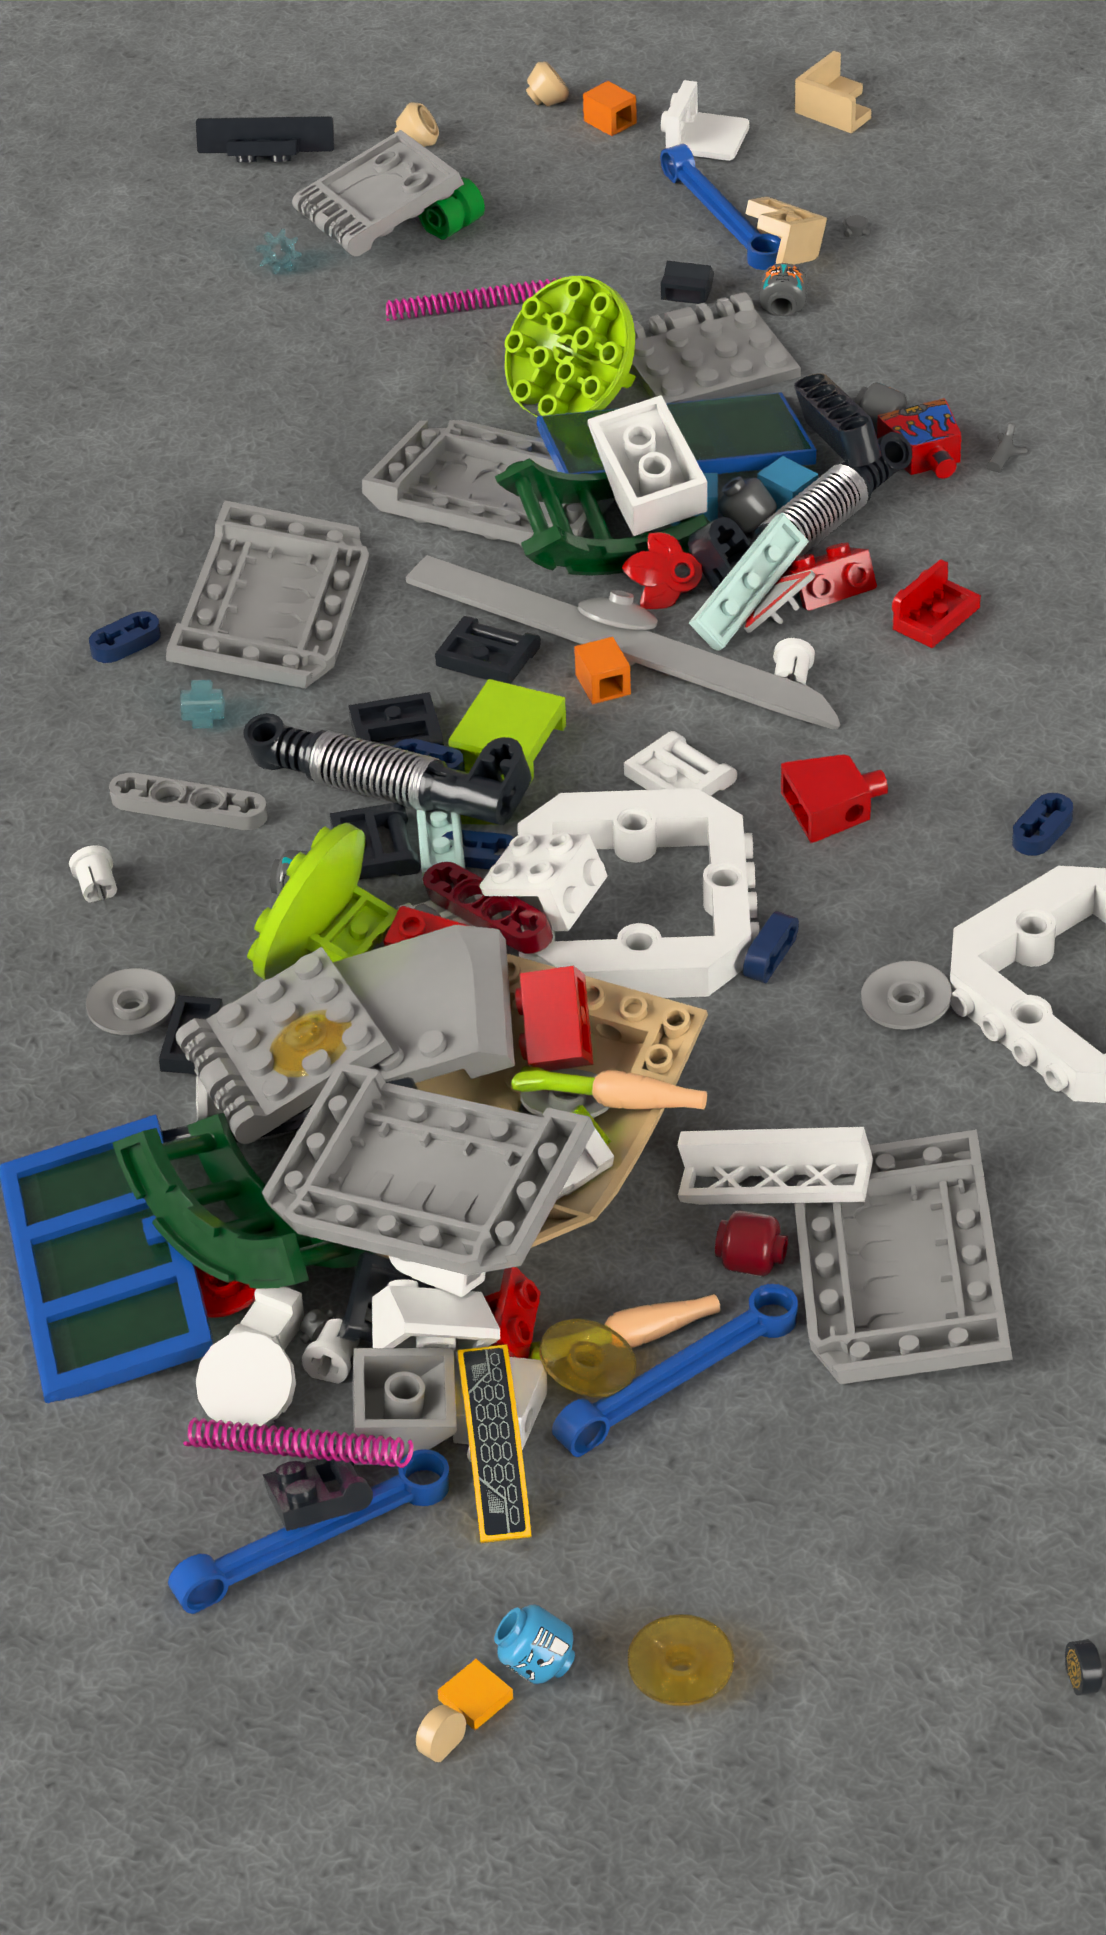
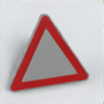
M809 570L780 577L746 619L744 624L746 632H752L768 617L782 624L783 619L776 611L786 602L790 608L795 611L798 610L799 606L793 596L815 578L814 572Z

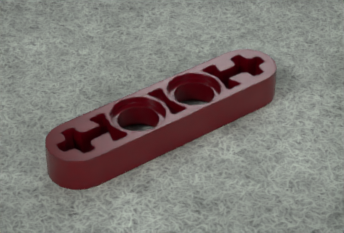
M440 862L428 868L422 878L429 899L433 903L475 927L499 929L506 939V944L515 950L525 954H533L545 949L551 943L553 938L552 930L546 915L542 911L515 896H484L480 889V884L484 879L456 863ZM482 895V897L475 902L466 904L463 903L467 898L471 896ZM511 911V913L504 918L498 920L492 919L493 916L500 912Z

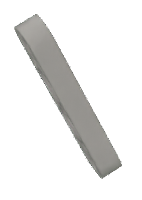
M139 773L120 774L114 777L109 784L112 804L116 808L125 811L240 830L257 829L264 825L268 818L266 800L262 795L255 792ZM166 796L178 797V799L173 802L166 803L159 801L161 798ZM207 802L218 804V806L211 809L199 808L200 805Z

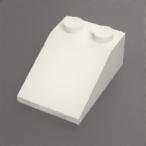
M661 395L588 419L589 429L617 505L633 536L707 512V480Z

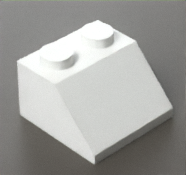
M394 1280L372 1297L373 1348H453V1351L488 1347L500 1339V1328L482 1292L470 1291L463 1297H459L436 1287L435 1289L418 1288V1282L414 1280Z

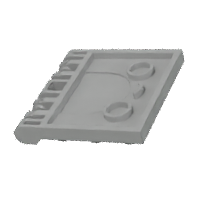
M399 130L297 192L292 199V205L299 213L314 222L327 236L342 245L349 254L360 256L371 249L374 239L388 235L394 230L395 226L406 219L419 216L424 211V208L437 200L450 197L454 190L464 185L458 171L402 130Z
M746 292L731 295L729 301L726 297L717 299L716 309L718 315L721 316L719 319L714 320L711 309L705 303L697 304L695 312L691 307L664 313V321L659 315L652 316L649 319V329L654 336L646 338L642 325L638 321H633L635 328V351L630 370L651 398L661 395L665 403L732 396L801 377V367L756 312L752 299Z
M322 947L311 954L301 957L295 964L273 978L261 982L257 988L233 1003L223 1006L207 1019L194 1018L181 1026L176 1033V1041L186 1054V1058L195 1064L194 1071L197 1076H200L202 1084L212 1100L216 1102L215 1105L218 1110L220 1109L225 1113L230 1130L237 1141L243 1144L256 1141L314 1104L338 1062L371 1068L394 1053L379 1028Z

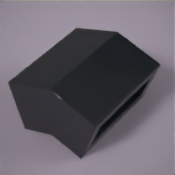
M667 260L664 276L660 283L661 300L706 304L714 278V271L711 265Z

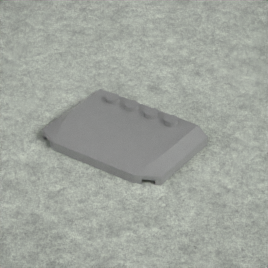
M428 420L419 421L362 479V493L382 512L412 518L419 523L429 522L446 526L453 531H467L483 535L487 539H500L522 546L521 542L531 538L534 532L520 497L500 486L495 476L504 472L509 465L518 461H525L529 458L544 468L557 471L542 438L463 420H449L447 428H428ZM564 444L577 473L605 470L598 451ZM615 498L597 501L602 514L613 503ZM539 502L548 526L552 527L553 525L544 502ZM581 503L562 504L573 534L583 537L590 529V525Z
M224 500L215 523L214 539L181 624L176 623L168 643L166 661L306 689L335 666L368 569L369 552L366 546H362L359 527Z
M453 925L333 962L394 1052L370 1068L379 1070L385 1082L410 1077L417 1083L461 1069H465L470 1078L473 1079L515 1066L506 939L499 929ZM294 1131L266 1136L259 1139H271Z
M338 1062L262 1194L267 1204L298 1234L464 1275L521 1266L595 1128L589 1116L547 1107L543 1117L386 1083L379 1070Z
M977 1129L869 1145L873 1163L865 1202L794 1203L810 1347L812 1352L839 1384L1013 1360ZM841 1174L830 1182L833 1185H854L856 1174ZM807 1175L805 1180L798 1181L796 1186L802 1185L811 1178Z

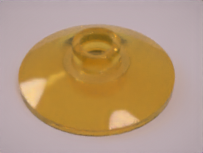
M327 1009L309 1012L298 1017L276 1035L270 1046L269 1051L274 1057L273 1069L286 1077L308 1076L302 1067V1061L305 1057L316 1053L320 1049L328 1053L331 1064H333L347 1049L342 1042V1035L346 1029L352 1026L351 1021H330L325 1015Z
M585 1319L563 1320L552 1325L545 1332L540 1342L539 1355L547 1373L566 1389L590 1397L611 1396L630 1385L636 1373V1358L630 1345L617 1332L598 1322Z
M683 1614L661 1617L644 1626L633 1638L627 1657L629 1674L637 1688L649 1698L673 1706L695 1705L714 1697L726 1686L734 1667L732 1645L725 1633L708 1620ZM678 1665H684L689 1668L685 1671L673 1670Z

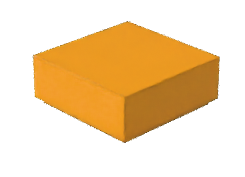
M474 1659L437 1690L438 1700L463 1714L466 1724L473 1730L478 1729L513 1699V1689L477 1659Z

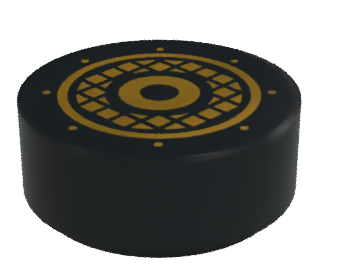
M1089 1639L1068 1642L1065 1649V1666L1075 1694L1079 1696L1097 1693L1102 1686L1103 1674L1100 1656L1095 1644Z

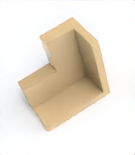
M833 51L795 79V113L848 133H853L871 119V109L856 104V98L863 92V84L840 76L841 53Z
M770 197L748 200L746 214L759 218L756 229L761 234H772L781 239L776 264L788 263L795 265L813 261L819 256L827 221L826 217Z

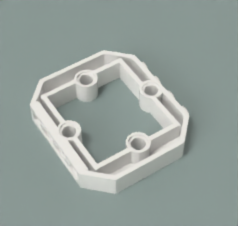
M698 788L573 792L558 794L518 823V835L524 833H531L533 835L559 833L590 834L596 849H614L615 854L620 859L635 863L650 859L656 853L657 847L708 846L709 865L704 869L703 906L705 911L713 916L714 936L662 938L660 932L655 927L649 924L636 923L624 927L618 933L617 939L555 941V931H553L549 922L553 934L551 943L545 949L533 954L519 952V957L556 968L574 965L585 976L662 998L710 996L743 970L748 949L759 934V922H750V918H757V893L748 892V888H755L754 862H746V859H753L752 833H744L743 815ZM518 896L520 900L537 908L546 915L538 896Z
M1057 866L953 929L950 972L952 999L950 1004L958 1015L962 1017L967 1015L977 1023L989 1040H998L1011 1050L1019 1064L1023 1066L1029 1065L1041 1074L1046 1084L1056 1092L1062 1091L1073 1101L1106 1103V1053L1102 1054L1052 1015L1051 1005L1045 999L1025 994L998 972L1015 961L1030 967L1048 963L1054 954L1055 937L1092 914L1106 923V868Z

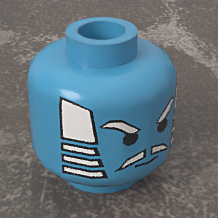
M533 1604L522 1609L518 1607L512 1609L502 1619L496 1630L494 1641L498 1645L497 1654L500 1662L533 1684L545 1683L554 1676L556 1678L562 1677L574 1661L575 1651L572 1650L574 1637L571 1627L539 1605Z

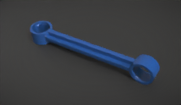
M682 143L663 149L660 155L663 173L673 183L681 181L747 249L748 264L759 270H766L768 267L776 264L781 239L772 234H761L696 168L693 154L686 144Z
M766 1284L756 1288L749 1297L748 1311L592 1404L588 1399H578L568 1404L558 1414L553 1423V1436L573 1456L581 1457L605 1440L611 1426L760 1336L778 1338L790 1333L797 1323L798 1300L796 1295L789 1288L779 1284ZM773 1304L786 1308L788 1312L784 1315L773 1317L760 1313L758 1309L765 1305Z
M422 1449L413 1451L410 1462L404 1468L398 1467L399 1475L371 1487L373 1499L367 1508L290 1531H286L284 1527L215 1560L207 1554L193 1555L183 1560L173 1569L168 1579V1586L182 1608L187 1613L195 1614L221 1601L230 1585L405 1503L429 1506L440 1502L449 1491L448 1462L444 1456L433 1450ZM407 1455L401 1460L400 1463L405 1462V1460L407 1459ZM421 1470L433 1471L440 1476L439 1480L428 1485L415 1484L407 1478Z

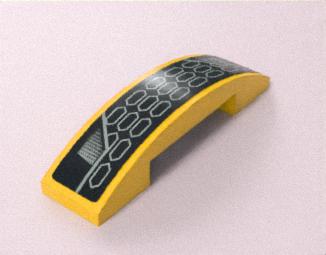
M498 1345L457 1350L480 1542L486 1543L532 1537L508 1346Z

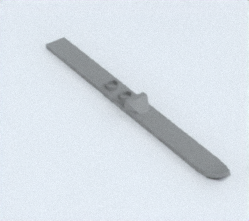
M426 555L406 576V583L580 644L613 636L630 666L637 663L793 718L830 729H838L840 727L837 714L824 696L804 684L647 630L624 629L594 621L582 615L578 611L577 606Z

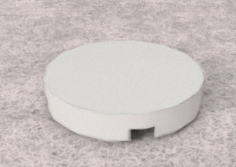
M251 1332L227 1335L212 1345L200 1362L196 1377L198 1400L206 1414L216 1422L222 1420L226 1424L228 1421H231L234 1425L236 1422H240L242 1425L248 1422L251 1427L257 1423L260 1428L264 1424L270 1426L282 1412L285 1413L292 1403L296 1387L294 1365L283 1348L265 1335Z

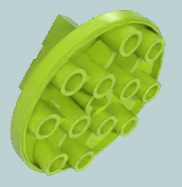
M569 276L544 286L523 303L522 309L505 339V376L510 393L515 402L526 411L528 410L522 403L527 405L539 403L538 411L542 416L593 411L585 413L582 416L585 417L598 413L599 411L595 410L605 409L616 397L622 387H631L636 378L635 375L629 372L635 351V328L631 312L624 299L615 289L595 278Z
M350 823L340 824L333 829L324 826L315 836L308 854L305 855L299 852L294 857L287 869V875L290 877L280 892L272 909L267 907L259 916L254 930L259 932L260 935L249 949L247 958L253 962V970L257 976L263 980L273 978L295 964L301 957L311 954L320 947L324 949L332 962H336L371 951L377 943L380 944L385 939L398 910L357 886L362 870L365 835L362 830Z

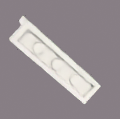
M864 1127L681 1131L677 1146L685 1169L678 1197L680 1202L699 1205L865 1202L873 1157ZM841 1174H856L854 1185H833L830 1181ZM795 1175H808L811 1178L800 1186H787L784 1183ZM696 1176L717 1177L719 1181L708 1188H694ZM749 1176H762L765 1179L754 1187H741L739 1185L740 1182Z

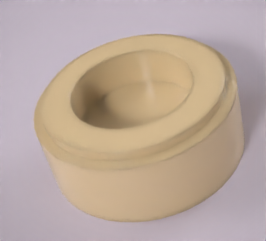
M439 1705L432 1709L424 1717L416 1735L418 1751L435 1762H441L464 1737L466 1730L464 1715L448 1705Z

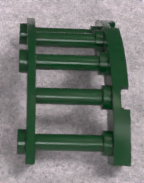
M529 458L525 461H518L509 465L504 472L495 476L500 486L520 497L534 532L531 538L521 542L522 548L527 558L546 569L553 571L556 566L566 567L568 574L586 576L623 573L622 566L627 559L641 551H649V533H657L651 530L631 538L615 539L611 537L597 502L615 498L606 472L592 474L562 473L544 468ZM539 502H544L553 525L552 527L548 526ZM581 503L595 539L583 538L573 534L562 504ZM704 514L680 520L678 525L658 532L673 536L680 543L683 552L690 553L688 546L690 535L695 530L710 523V521Z
M224 1112L187 1125L191 1137L162 1143L157 1128H153L112 1143L120 1167L137 1200L144 1198L156 1216L152 1221L155 1228L188 1261L220 1280L226 1282L239 1281L249 1284L250 1288L257 1289L280 1288L308 1281L306 1266L314 1265L329 1268L357 1266L359 1256L365 1251L373 1254L371 1251L298 1234L267 1204L262 1194L266 1185L256 1175L240 1151ZM198 1155L213 1184L188 1190L170 1161ZM224 1200L239 1219L224 1223L203 1206Z

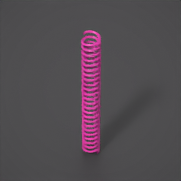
M546 279L544 283L539 280L536 284L532 280L530 286L525 281L523 286L518 282L516 286L510 284L508 288L503 284L501 289L496 285L494 290L489 286L487 292L483 287L480 289V292L476 288L473 292L467 289L466 293L460 290L458 295L453 291L451 296L446 292L444 298L440 293L437 295V298L433 294H431L430 298L424 295L422 300L417 296L415 301L410 297L408 303L405 298H402L401 304L397 299L394 300V303L388 300L386 303V315L389 316L391 308L393 319L396 320L398 306L400 318L403 320L405 305L407 316L411 318L412 303L414 315L418 317L419 302L422 316L426 315V303L429 315L432 316L433 301L436 313L439 315L440 300L443 312L446 314L447 298L450 310L453 313L454 297L460 312L461 296L465 310H469V297L472 309L475 310L476 295L479 307L482 309L483 294L486 306L489 308L490 292L493 304L496 307L497 291L501 305L504 306V289L509 305L512 304L511 290L514 294L515 303L518 304V292L520 289L522 302L524 303L526 301V288L530 298L533 295V286L535 293L540 290V285L543 288L551 282Z
M196 1417L188 1425V1438L190 1442H183L187 1447L193 1445L196 1448L201 1446L203 1448L210 1447L212 1449L219 1448L221 1450L228 1449L239 1452L245 1450L248 1453L254 1451L257 1454L263 1452L266 1455L271 1453L275 1456L280 1454L282 1456L296 1457L298 1455L300 1458L307 1456L309 1459L316 1457L318 1460L325 1458L327 1461L334 1459L337 1462L343 1460L346 1463L352 1461L355 1464L361 1462L364 1465L368 1463L377 1465L379 1463L381 1466L388 1464L390 1467L397 1465L399 1468H404L410 1462L413 1455V1443L410 1439L408 1441L409 1451L407 1459L404 1463H400L404 1453V1442L400 1437L394 1441L391 1436L385 1440L382 1435L376 1439L373 1434L367 1438L365 1434H361L358 1437L355 1433L349 1436L346 1432L340 1435L335 1431L331 1435L328 1430L322 1434L319 1429L313 1433L310 1428L305 1432L302 1428H298L295 1431L293 1427H289L286 1430L284 1426L277 1429L275 1425L269 1428L266 1424L260 1428L257 1423L251 1427L248 1422L244 1425L236 1422L234 1425L231 1421L225 1424L222 1420L216 1423L214 1419H211L207 1422L205 1418L199 1421ZM194 1422H195V1423H196V1433H195V1436H194V1438H193V1437H192V1427H193V1424H194ZM204 1423L205 1431L204 1436L201 1439V1427ZM211 1424H213V1435L210 1440L209 1431ZM222 1425V1435L219 1441L218 1430L219 1426ZM228 1426L231 1427L229 1441H227ZM239 1427L240 1433L236 1443V1430ZM246 1428H248V1438L245 1443L244 1435ZM255 1428H256V1429H257V1438H256V1441H255V1444H254V1443H253V1434H254V1430H255ZM265 1429L266 1437L264 1444H262V1433ZM274 1430V1442L271 1446V1434ZM283 1431V1442L280 1447V1434ZM292 1432V1442L289 1448V1435ZM301 1433V1442L298 1448V1435ZM308 1434H310V1442L307 1449L306 1441ZM317 1434H318V1436H319V1442H318V1447H317V1450H316L315 1441H316V1436H317ZM326 1435H327V1437H328V1442H327V1447H326V1450H325V1448H324V1442H325V1437H326ZM335 1436H336L337 1443H336V1448H335V1451H334V1449H333V1443H334V1438H335ZM344 1437H345L346 1443H345V1449H344V1452H343V1450H342V1443H343V1439H344ZM353 1438H354L355 1444H354V1449H353V1453H352L351 1445H352V1440H353ZM362 1439H363V1444H364V1445H363V1450H362V1453H361V1451H360V1446H361V1441H362ZM371 1440H372L373 1446H372V1451H371V1454H370L369 1448H370V1442H371ZM380 1440H381V1445H382V1447H381V1452H380V1455H379L378 1449H379V1443H380ZM390 1441L391 1448L388 1456V1444ZM398 1443H399V1444H400V1449H399V1454H398V1457H397V1446H398Z

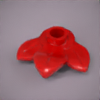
M661 532L649 533V551H641L632 555L622 566L623 571L630 579L639 585L645 586L640 599V606L645 609H663L673 606L681 593L695 589L702 578V566L694 556L683 552L676 538ZM680 565H685L690 570V574L685 578H680L675 574V569Z

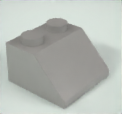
M353 1348V1433L357 1434L358 1437L361 1434H365L367 1438L373 1434L376 1439L382 1435L385 1440L391 1436L394 1441L400 1437L404 1442L402 1459L408 1454V1441L410 1439L413 1443V1451L429 1450L456 1434L453 1348ZM362 1439V1441H361V1446H360V1451H361V1453H362L363 1445H364V1444H363V1439ZM371 1440V1442H370V1448H369L370 1454H371L372 1446H373L372 1440ZM380 1440L379 1449H378L379 1455H380L381 1447H382V1445H381V1440ZM390 1441L388 1444V1456L391 1448ZM398 1443V1446H397V1457H398L399 1449H400V1444H399V1443ZM361 1462L354 1463V1465H364Z

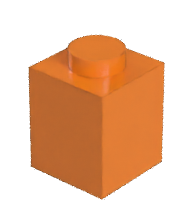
M606 81L583 93L584 121L608 135L614 136L637 123L636 95L610 81Z
M613 636L574 646L575 675L592 705L631 695L630 664Z

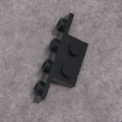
M332 116L198 118L196 120L197 152L200 154L227 153V156H236V162H257V156H270L271 162L291 161V155H297L299 152H331L335 148L334 119Z

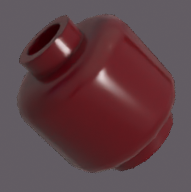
M737 1210L728 1220L722 1219L719 1224L715 1241V1256L722 1259L723 1266L729 1271L764 1277L772 1271L775 1263H784L788 1249V1236L780 1234V1224L775 1217Z

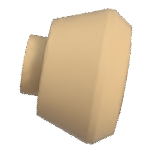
M538 62L527 79L530 85L526 89L528 95L536 105H540L543 102L546 106H551L566 101L569 89L565 82L548 62Z
M409 103L396 120L397 127L395 128V133L402 130L423 147L432 146L436 143L439 129L434 117L423 104Z

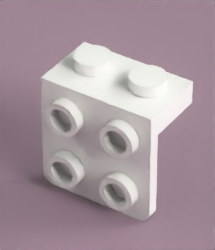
M687 80L683 81L678 93H673L670 108L668 111L663 112L661 118V131L666 132V148L684 143L690 148L693 156L733 160L749 130V120L746 118L698 112L697 82Z
M524 833L512 839L502 856L491 867L489 873L481 882L480 889L484 896H538L553 931H569L607 878V873L590 834L559 833L533 835L531 833Z

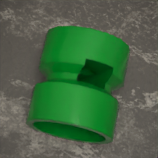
M461 177L464 185L455 189L450 197L437 200L424 208V211L418 217L426 232L441 240H445L460 231L462 227L469 226L484 215L485 205L481 192L467 178Z

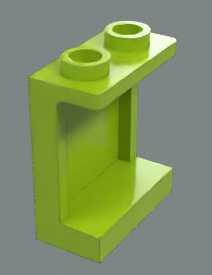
M488 679L449 738V747L461 751L465 770L469 773L481 751L489 742L501 737L513 738L522 746L531 772L532 782L534 779V759L553 729L564 731L566 727L565 697Z

